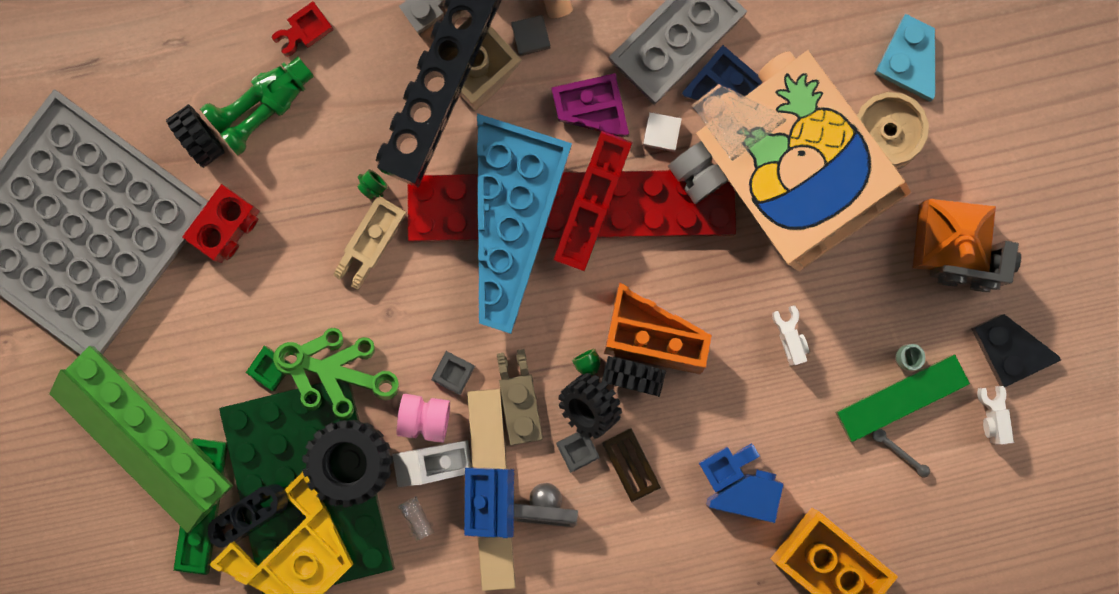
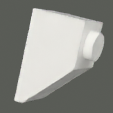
M468 440L392 454L398 487L422 485L465 475V468L472 467Z

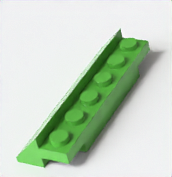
M88 346L66 369H60L49 394L187 533H190L213 510L212 507L233 487L212 465L213 461L122 370L116 369L94 346Z

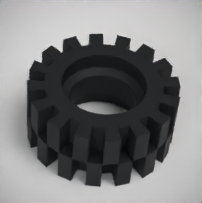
M189 104L166 119L174 136L200 167L204 168L225 153L224 148L214 136L212 130L209 129L206 122L202 120L201 116Z
M608 356L602 382L606 381L611 385L660 397L666 370Z
M589 373L580 375L561 391L558 399L561 401L559 403L560 409L565 410L562 413L563 417L571 420L568 424L571 427L575 425L577 427L576 432L579 434L585 432V437L591 438L593 436L596 439L601 437L620 420L622 408L617 407L621 403L619 398L614 399L613 395L616 393L613 388L609 391L606 388L608 386L606 381L600 383L598 376L594 375L591 377Z

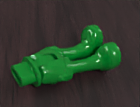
M296 57L287 65L283 62L281 63L282 67L279 66L268 72L259 73V75L252 79V86L232 104L219 108L211 103H207L200 108L205 117L237 156L246 150V141L250 134L273 114L281 116L289 110L291 103L300 91L303 92L305 90L303 85L314 77L299 57ZM258 102H261V105L249 117L237 126L230 127L243 113Z

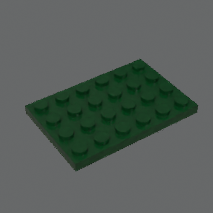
M336 380L345 398L349 399L353 404V414L346 421H360L351 384ZM322 383L311 385L312 388L319 391L322 398L320 407L312 411L303 407L299 389L219 408L240 501L258 488L271 484H278L285 490L306 469V463L302 462L303 455L307 454L308 449L306 446L309 441L314 439V434L318 430L324 429L326 425L344 421L335 417L333 403ZM308 395L305 402L313 404L317 401V396ZM341 404L337 408V411L341 414L349 410V406L346 404ZM342 443L333 450L330 465L338 479L346 483H353L364 476L367 461L364 452L357 445ZM377 494L366 502L351 507H343V505L333 506L329 504L328 500H323L353 562V565L333 585L395 569ZM272 497L266 502L261 503L263 508L270 506V503L273 501ZM289 499L286 509L281 514L248 535L254 562L258 566L306 519V516ZM245 507L243 509L244 519L250 525L252 513Z

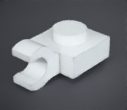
M796 306L789 307L791 318L787 322L780 318L778 311L772 313V319L780 331L779 336L790 366L806 362L805 354L809 353V347L804 335H798L797 329L795 330V325L799 320V311Z
M995 386L996 397L993 400L988 398L986 388H978L977 397L980 403L988 408L986 410L987 418L983 420L986 437L990 438V443L993 444L1014 443L1010 412L1005 406L1006 390L1004 386Z

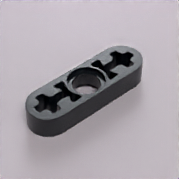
M278 484L258 488L214 518L208 526V537L211 543L220 548L229 546L234 541L237 543L281 514L288 504L286 491ZM272 497L273 501L270 503V506L263 508L261 503L266 502ZM245 507L252 513L250 525L243 519L242 513ZM232 524L234 528L224 534L225 526Z

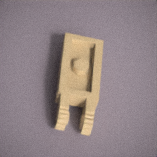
M376 197L344 250L346 253L335 269L334 276L338 279L343 278L348 272L353 259H358L363 264L355 274L351 284L353 288L358 290L369 275L371 268H375L406 217L407 212L382 197Z

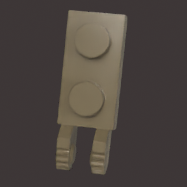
M525 349L517 350V363L521 371V376L509 378L507 357L505 353L497 354L501 376L499 384L510 445L543 440L532 374L529 375Z

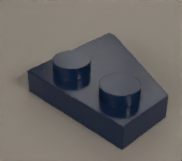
M722 45L681 94L686 98L713 104L721 97L730 93H737L740 99H742L763 83L757 73Z

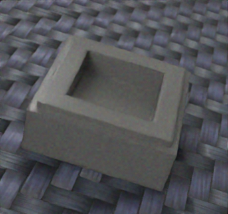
M543 15L511 22L519 56L551 49Z
M446 351L431 380L461 395L476 366Z
M576 432L556 442L570 473L600 458L591 439L585 437V432L582 434Z

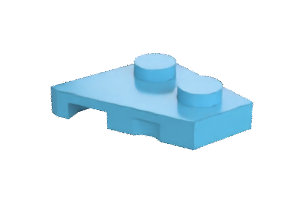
M905 14L874 74L929 102L935 97V28Z

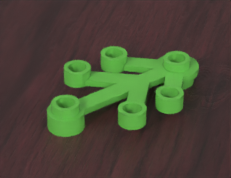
M329 328L322 336L303 345L295 342H287L280 345L273 356L275 367L281 373L293 377L301 393L302 405L307 410L318 409L322 403V398L319 391L311 387L304 370L318 374L333 403L334 415L340 420H347L352 416L353 404L349 399L345 398L336 380L373 390L374 395L381 400H390L398 393V379L392 372L381 371L372 376L342 367L357 358L369 359L373 356L375 348L370 338H359L354 345L323 360L310 356L325 348L337 350L343 345L342 332L337 328ZM330 335H337L339 337L336 343H329L327 341ZM362 344H368L371 347L366 353L358 350ZM289 355H294L297 357V360L293 364H287L285 358ZM383 383H388L392 386L389 392H382L379 387ZM308 395L317 396V401L313 404L306 403L305 399ZM341 404L349 406L348 412L344 414L339 413L337 408Z

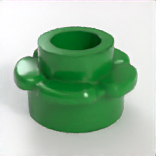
M368 169L364 175H358L360 183L357 187L363 195L369 199L384 196L383 192L388 186L376 172Z

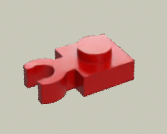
M312 1L287 19L292 26L290 29L278 30L271 38L275 43L280 42L282 39H289L288 46L281 50L284 56L288 57L296 52L300 42H303L309 48L334 29L315 2Z

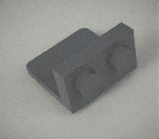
M1003 241L992 245L989 272L943 265L931 269L930 277L938 278L937 283L945 286L957 287L958 284L967 283L971 284L970 289L974 291L991 292V290H1000L1001 286L1013 283L1014 272H1018L1020 268L1021 253L1018 252L1019 243Z

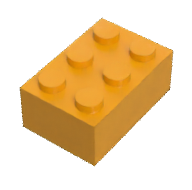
M812 507L770 558L812 594H885L898 578L895 573L821 512Z

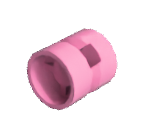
M403 394L397 419V436L417 438L419 434H422L427 441L444 443L449 421L450 400L431 398L425 403L422 396Z

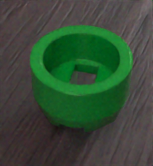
M596 349L588 350L572 360L576 370L583 375L586 373L591 374V376L595 375L601 365Z

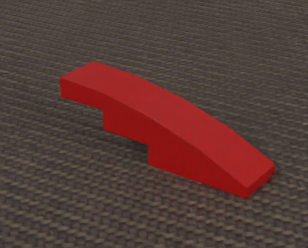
M601 131L554 257L555 261L585 272L633 142Z

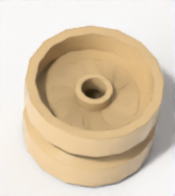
M885 92L873 96L862 105L857 114L859 120L896 169L904 168L920 153L928 139L929 122L925 110L915 99L903 93ZM884 128H887L889 133H894L895 135H886Z

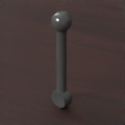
M878 429L872 433L875 441L883 442L913 466L920 477L925 478L929 476L930 468L927 465L918 463L888 439L884 430Z

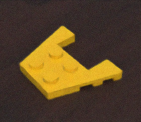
M302 472L285 491L288 499L306 516V519L259 566L235 541L225 548L209 565L219 572L223 571L235 577V580L245 585L248 584L265 594H324L353 565V562L323 500L316 496L318 493L315 489L310 490L307 485L310 483L308 476L304 477Z

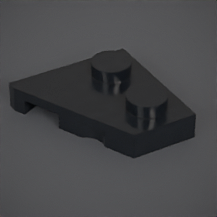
M1005 314L998 315L971 328L999 386H1004V388L1061 361L1059 355Z

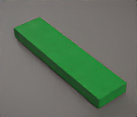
M953 354L835 413L849 441L854 442L969 385L970 382L956 355Z
M193 438V442L213 461L212 465L224 475L228 448L227 442ZM220 500L212 507L213 510L190 533H187L180 526L173 571L202 575L209 574L213 544L208 537V526L218 516Z

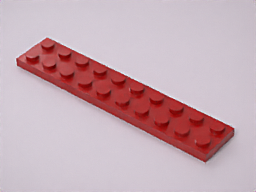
M670 170L622 171L597 238L735 236V188L728 181L708 197L694 204L684 190L686 183L684 181L678 182ZM563 172L542 239H561L586 172ZM478 174L424 175L419 188L407 183L409 242L479 241Z

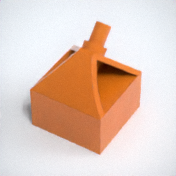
M928 199L920 203L913 268L931 270L943 265L989 272L996 206Z

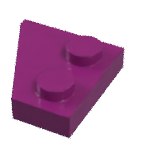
M615 73L551 87L559 122L600 132L604 131L620 137L629 136Z

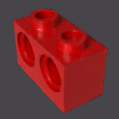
M221 184L182 238L212 260L222 263L225 259H231L239 248L237 242L244 233L248 234L254 229L259 220L256 216L260 210L230 188ZM233 205H239L241 209L240 216L236 220L230 221L227 216L229 208ZM219 231L221 241L217 246L211 248L208 244V237L212 232Z

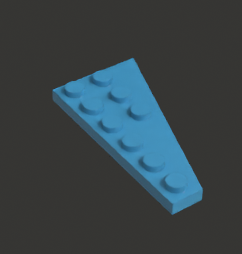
M477 114L479 324L512 334L572 143Z

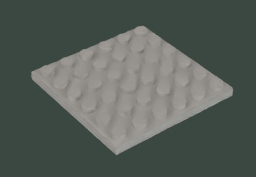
M54 89L0 160V296L77 353L81 354L88 346H94L103 355L187 241L182 236L202 211L208 200Z

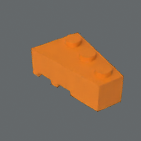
M619 283L604 354L701 375L706 368L712 335L678 315L667 312L657 306L655 302L641 297L629 290V287Z

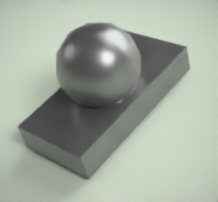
M540 483L532 489L529 496L530 505L514 504V521L566 527H575L577 524L578 510L561 509L562 495L559 489L550 483Z

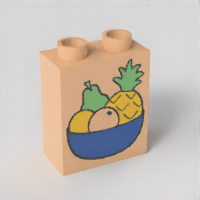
M808 50L798 58H795L791 52H784L773 58L758 74L763 84L742 99H740L737 93H730L718 99L704 113V118L709 124L696 133L784 260L797 271L804 269L911 193L905 180Z

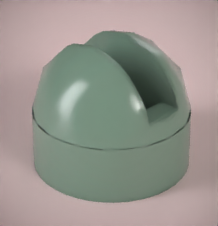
M904 345L898 349L895 360L897 365L906 371L918 370L925 363V352L919 345Z

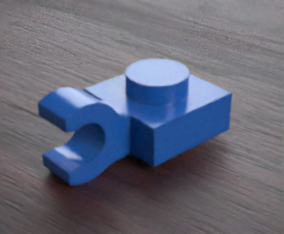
M752 443L733 455L727 446L703 459L699 464L716 493L743 478L744 474L740 467L755 460L760 455Z

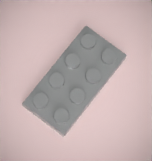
M666 0L609 56V61L655 105L746 15L747 10L736 0Z

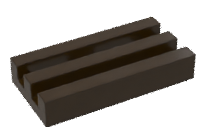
M632 428L602 442L631 503L661 488ZM629 438L652 485L645 486L623 442L624 439ZM616 443L640 489L636 493L633 492L611 448Z

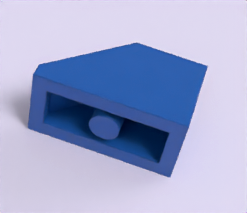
M756 470V475L745 474L743 478L708 497L706 505L709 508L775 523L784 483L775 480L776 474Z

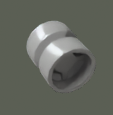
M702 141L685 151L668 165V168L678 182L684 181L686 183L684 190L694 204L699 203L729 181L719 165L712 163L713 157Z

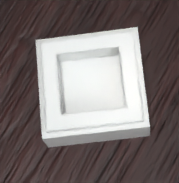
M650 112L643 146L675 152L682 118Z

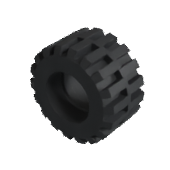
M358 420L339 421L326 425L322 430H318L314 434V439L308 442L306 446L308 451L307 454L303 455L302 460L303 463H306L303 475L304 477L308 476L310 483L307 485L310 490H316L318 493L316 496L320 500L326 499L333 506L343 505V507H351L366 502L384 488L385 482L390 478L392 472L390 465L393 463V456H390L389 449H391L389 443H386L382 438L384 435L380 431L373 429L374 426ZM342 443L357 445L366 457L367 467L365 474L361 479L353 483L341 481L334 475L331 469V454L335 447Z

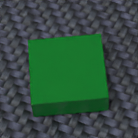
M264 346L245 373L271 391H275L286 374L281 373L275 367L273 360L275 351L268 346ZM285 359V362L287 364H292L287 359Z

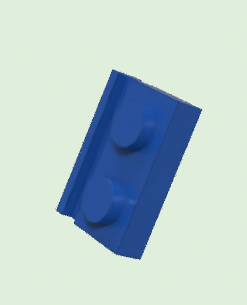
M465 468L464 536L514 537V469Z

